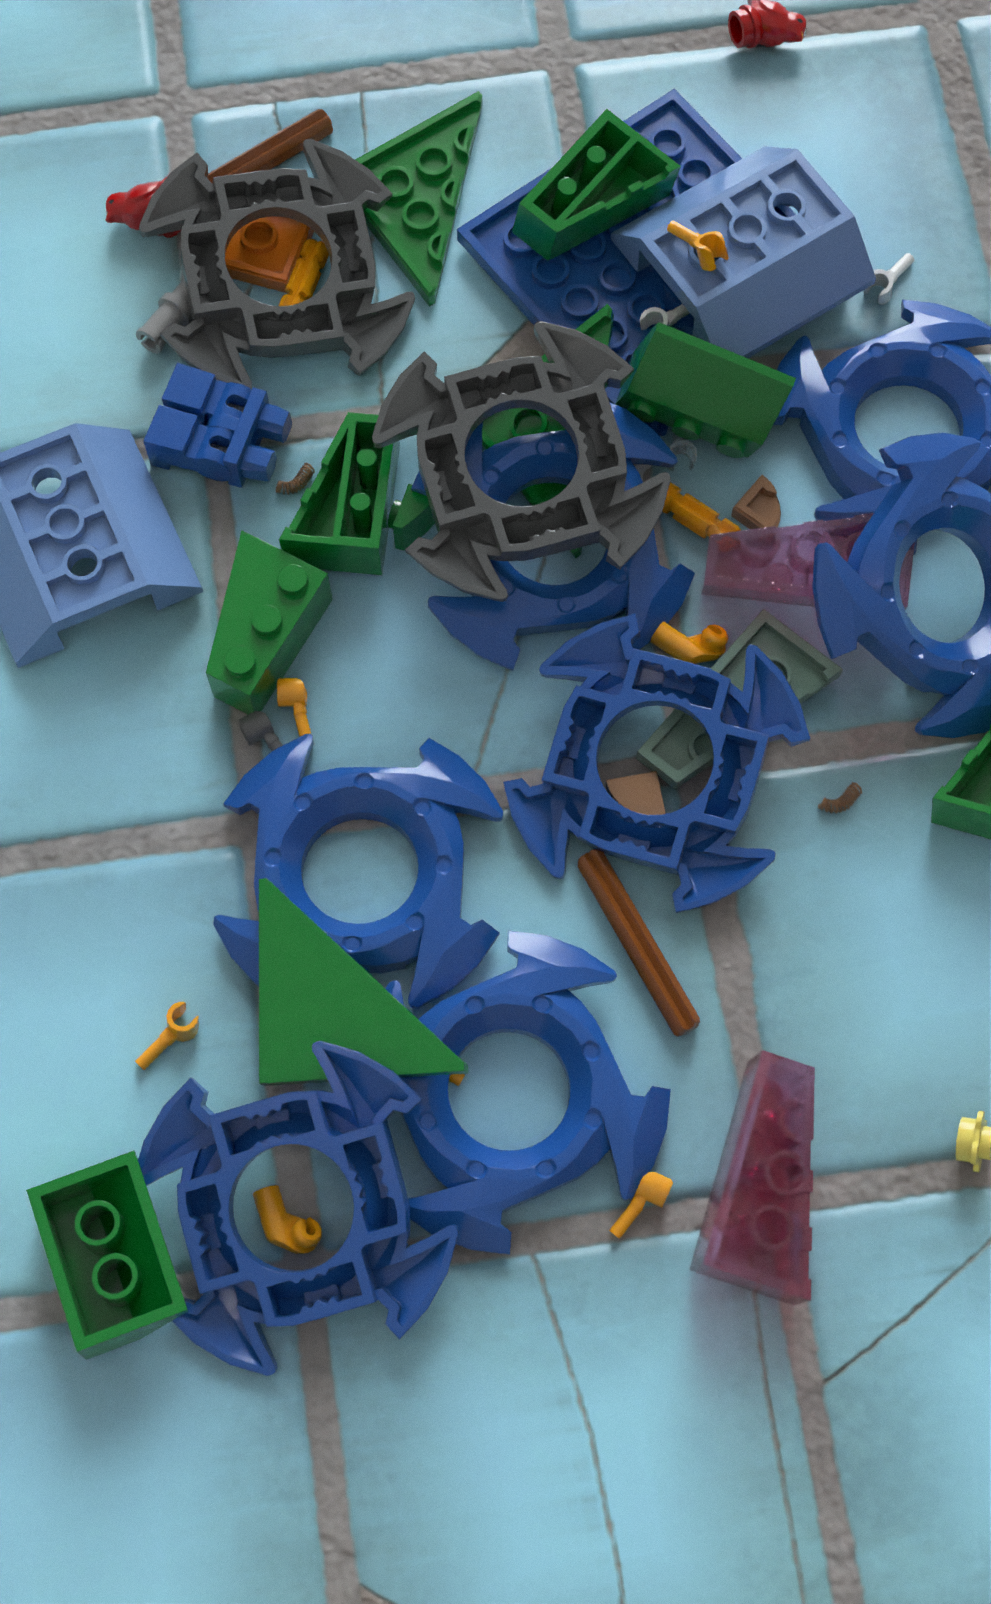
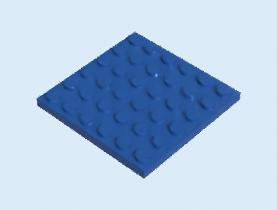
M675 88L624 120L627 125L681 166L670 196L548 261L512 233L519 203L548 173L549 170H547L457 229V241L533 325L536 322L543 321L576 329L608 304L614 314L610 348L628 364L635 349L656 325L653 324L647 329L641 330V314L651 307H658L667 312L680 306L682 302L652 265L637 272L613 243L611 233L742 159ZM781 204L774 208L775 212L784 217L796 215L789 206ZM688 314L670 327L693 335L695 318ZM608 386L605 389L608 400L615 404L620 389Z

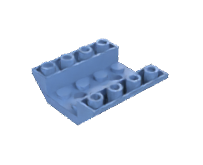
M764 146L611 233V240L633 268L639 272L652 265L695 318L692 336L746 358L753 356L875 284L876 276L855 216L798 149ZM781 204L793 206L798 213L791 217H784L775 212L774 208ZM671 221H676L701 235L711 231L720 232L723 235L729 259L725 260L720 257L715 261L716 269L714 271H704L701 269L699 259L695 256L696 249L668 232V224Z
M74 423L0 453V627L18 668L64 650L65 648L58 634L59 631L150 594L158 611L203 592L202 586L130 430ZM46 478L61 480L60 487L53 493L40 494L36 491L38 484ZM91 558L97 561L96 568L88 575L77 576L71 573L73 565L80 559Z

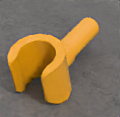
M671 221L668 224V232L696 249L701 269L704 271H714L716 269L714 261L716 257H721L725 260L729 259L725 241L720 232L711 231L701 235L676 221Z
M279 678L277 680L278 707H294V718L299 737L304 734H310L311 730L306 709L308 695L304 683L298 678Z
M177 1002L169 1008L166 1015L167 1028L135 1060L143 1070L175 1041H189L198 1033L199 1016H196L187 1026H178L174 1023L186 1011L185 1002Z
M649 1172L644 1175L634 1197L630 1201L631 1203L609 1231L620 1239L641 1213L646 1201L663 1208L673 1181L657 1172Z

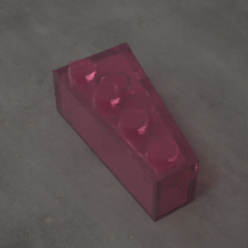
M874 513L854 515L853 518L830 521L803 522L800 525L776 528V526L710 535L706 547L701 594L815 607L812 581L816 546L827 542L848 562L854 543ZM915 542L906 553L900 571L899 586L904 609L908 607Z
M764 1050L747 1062L690 1265V1271L791 1305L811 1301L809 1252L812 1251V1227H809L810 1193L813 1192V1170H810L811 1141L814 1139L815 1067Z

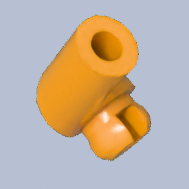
M662 622L654 632L650 642L675 659L699 664L717 660L725 653L728 634L724 628L713 624L708 625L701 634L687 637L666 622Z
M278 1185L268 1186L253 1193L264 1235L269 1243L295 1254H305L315 1249L322 1237L320 1224L311 1217L305 1220L287 1213Z

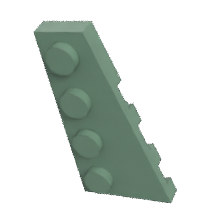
M765 609L758 614L711 667L712 670L731 679V683L743 692L746 649L750 644L756 645L782 671L800 704L838 679L843 671L836 663ZM674 709L637 751L636 759L652 772L656 771L658 777L676 790L711 766L714 755L710 739L703 727L688 714Z

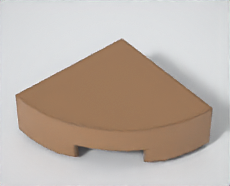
M761 475L733 507L731 517L769 543H771L777 533L781 517L780 504L776 496L777 492L772 483L765 476Z
M656 771L606 780L605 787L609 795L625 808L646 815L666 814Z

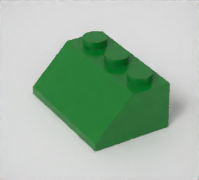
M658 322L633 352L629 365L634 368V372L622 385L615 404L627 409L643 422H653L655 420L672 427L671 431L681 438L687 440L702 439L716 445L717 451L726 456L748 458L763 445L793 388L796 378Z
M134 1150L26 1190L76 1351L82 1357L88 1360L140 1340L188 1312Z

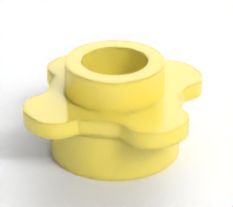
M978 1111L976 1119L962 1117L957 1133L956 1160L973 1164V1172H980L982 1159L991 1160V1127L987 1126L984 1111Z

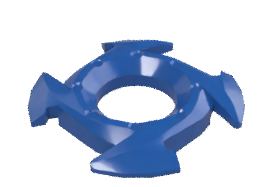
M902 299L901 318L910 323L909 325L846 350L830 361L822 370L814 354L810 339L806 335L800 337L781 360L777 370L796 379L773 425H783L788 417L801 419L799 426L831 486L843 498V500L817 507L814 512V518L817 522L843 538L856 542L891 486L901 482L897 469L887 468L885 464L867 452L860 442L855 429V413L861 403L873 393L893 386H912L924 389L936 395L948 405L957 420L960 436L971 437L980 441L979 449L967 461L957 477L967 479L986 490L989 489L991 484V375L985 366L965 348L991 344V327L972 315L937 303ZM917 540L906 554H916Z
M610 402L626 453L627 475L624 491L643 483L639 472L633 464L668 468L674 467L677 464L676 455L651 427L625 408ZM482 422L474 430L467 443L465 462L472 480L486 495L504 504H507L512 497L523 489L536 484L560 483L568 485L577 468L576 448L567 430L517 436L497 443L482 452ZM418 472L411 491L426 496L421 475ZM653 528L646 543L621 569L606 562L608 549L605 548L603 558L588 575L568 584L548 585L538 583L523 576L509 561L490 560L497 576L507 590V601L498 602L472 595V597L431 596L428 598V608L452 637L476 655L513 671L521 650L514 642L515 635L523 636L590 628L599 623L612 620L615 615L625 609L626 616L636 613L641 637L632 644V648L641 650L650 643L659 625L662 622L668 624L682 606L695 572L681 563L672 570L659 564Z
M943 432L910 436L879 449L885 466L897 469L901 482L893 484L854 543L848 562L829 543H820L816 546L812 588L817 623L830 659L856 650L857 642H859L904 683L923 693L933 692L943 695L936 705L916 724L915 731L919 735L958 738L985 733L989 731L991 724V493L967 479L957 477L967 461L979 449L980 441L971 437ZM933 530L947 532L961 539L976 556L984 579V601L976 623L963 637L951 643L936 641L919 631L908 617L900 595V571L906 553L919 537Z
M635 613L599 623L569 639L540 665L539 672L545 678L565 679L583 683L580 686L576 685L563 708L542 776L543 784L530 787L522 778L505 781L503 784L512 819L528 849L554 878L563 879L566 874L567 851L570 833H572L581 842L594 849L603 851L606 855L678 875L681 885L672 893L675 911L680 913L714 904L744 888L775 861L776 853L774 850L728 845L736 837L748 816L769 742L783 739L790 747L810 741V736L801 704L782 671L756 645L750 644L746 649L745 677L742 692L731 683V679L708 667L632 648V644L641 637ZM647 706L672 707L691 716L707 733L714 755L710 778L697 798L677 811L662 815L637 813L619 804L604 788L598 770L600 747L609 729L627 713Z
M304 734L273 750L242 777L223 803L224 807L239 815L250 810L259 814L254 890L258 912L259 879L267 878L369 973L381 974L406 969L407 964L417 961L414 979L408 996V1004L410 1008L418 1009L456 987L479 966L500 935V932L483 919L472 925L461 919L464 843L456 813L500 822L503 820V810L485 780L459 755L431 738H428L419 748L420 757L423 761L418 768L339 767L315 772L304 777L306 765L314 745L312 734ZM351 820H374L387 824L400 832L412 846L418 861V874L415 886L405 903L383 919L359 924L339 921L322 912L306 893L303 882V869L306 857L316 840L330 828ZM216 915L213 925L231 959L259 987V921Z
M508 931L507 952L517 958L516 968L442 1000L423 1014L419 1020L458 1057L476 1041L497 1033L524 1034L546 1045L560 1061L568 1081V1105L559 1126L546 1139L534 1146L520 1150L494 1149L473 1139L457 1122L449 1102L448 1084L450 1075L401 1078L422 1098L410 1113L401 1112V1115L422 1162L436 1181H439L447 1188L427 1195L408 1198L410 1220L431 1235L448 1225H457L459 1235L456 1245L469 1250L510 1255L512 1232L501 1225L502 1213L577 1180L597 1165L608 1151H610L615 1169L619 1195L624 1201L632 1199L641 1179L651 1171L655 1164L667 1130L671 1089L652 1086L645 1097L631 1095L597 1021L584 1004L570 992L590 986L612 983L617 977L615 970L582 948L547 935ZM399 981L389 982L385 989L404 1005Z
M324 1041L313 1043L312 1051L321 1065L333 1092L322 1090L287 1092L214 1114L206 1106L209 1092L190 1077L161 1109L143 1141L138 1158L147 1186L183 1168L181 1182L177 1184L178 1214L198 1290L203 1295L197 1301L185 1298L188 1312L172 1322L194 1344L227 1364L266 1376L274 1374L278 1367L260 1323L266 1324V1327L295 1326L375 1303L379 1300L388 1309L385 1324L400 1340L432 1303L448 1274L459 1235L457 1225H448L435 1234L408 1246L410 1235L409 1199L387 1119L395 1111L406 1114L410 1113L422 1098L391 1069L359 1051ZM279 1145H304L324 1153L340 1167L352 1191L354 1214L351 1229L345 1242L332 1258L310 1269L285 1270L265 1263L248 1249L241 1239L235 1224L233 1203L235 1190L241 1175L257 1156Z

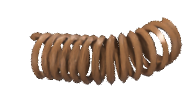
M304 463L293 480L289 482L278 481L276 493H281L282 485L283 495L285 494V487L288 495L290 492L294 494L298 490L301 491V488L303 489L315 473L314 468L309 463Z
M852 782L840 798L831 800L825 797L822 803L818 805V809L822 811L825 808V812L829 811L831 814L833 811L836 814L838 812L841 813L842 810L846 811L862 794V789L857 783Z

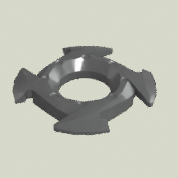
M306 139L303 142V152L314 178L308 177L307 170L279 168L213 177V183L207 178V163L198 153H195L174 169L156 190L140 222L139 230L142 237H151L181 230V265L193 321L186 327L174 323L160 332V336L183 361L194 368L215 374L216 380L226 383H239L252 389V382L243 366L239 353L249 356L277 358L343 350L350 356L347 368L359 376L385 356L404 330L415 301V296L413 292H405L393 298L371 304L375 289V261L363 211L368 208L378 212L392 197V193L370 169L343 151L313 139ZM271 216L287 217L307 225L321 238L329 253L331 271L324 286L311 298L290 306L267 305L247 296L233 282L225 262L228 244L236 232L243 226L256 219Z
M543 321L535 323L534 334L549 363L543 362L541 356L515 357L444 376V382L436 377L437 363L424 351L399 375L381 405L372 435V442L375 448H383L402 439L417 435L418 468L438 534L432 540L421 537L417 538L405 549V552L432 576L464 593L498 602L507 601L508 593L497 576L490 560L527 561L600 543L608 549L606 562L621 569L646 543L659 520L671 480L669 473L663 472L642 484L624 491L627 475L625 447L605 389L608 386L620 389L634 372V368L607 345L575 329ZM514 408L537 410L551 416L567 430L576 448L577 468L570 483L557 496L533 506H513L489 497L472 480L465 462L467 443L479 424L498 412Z

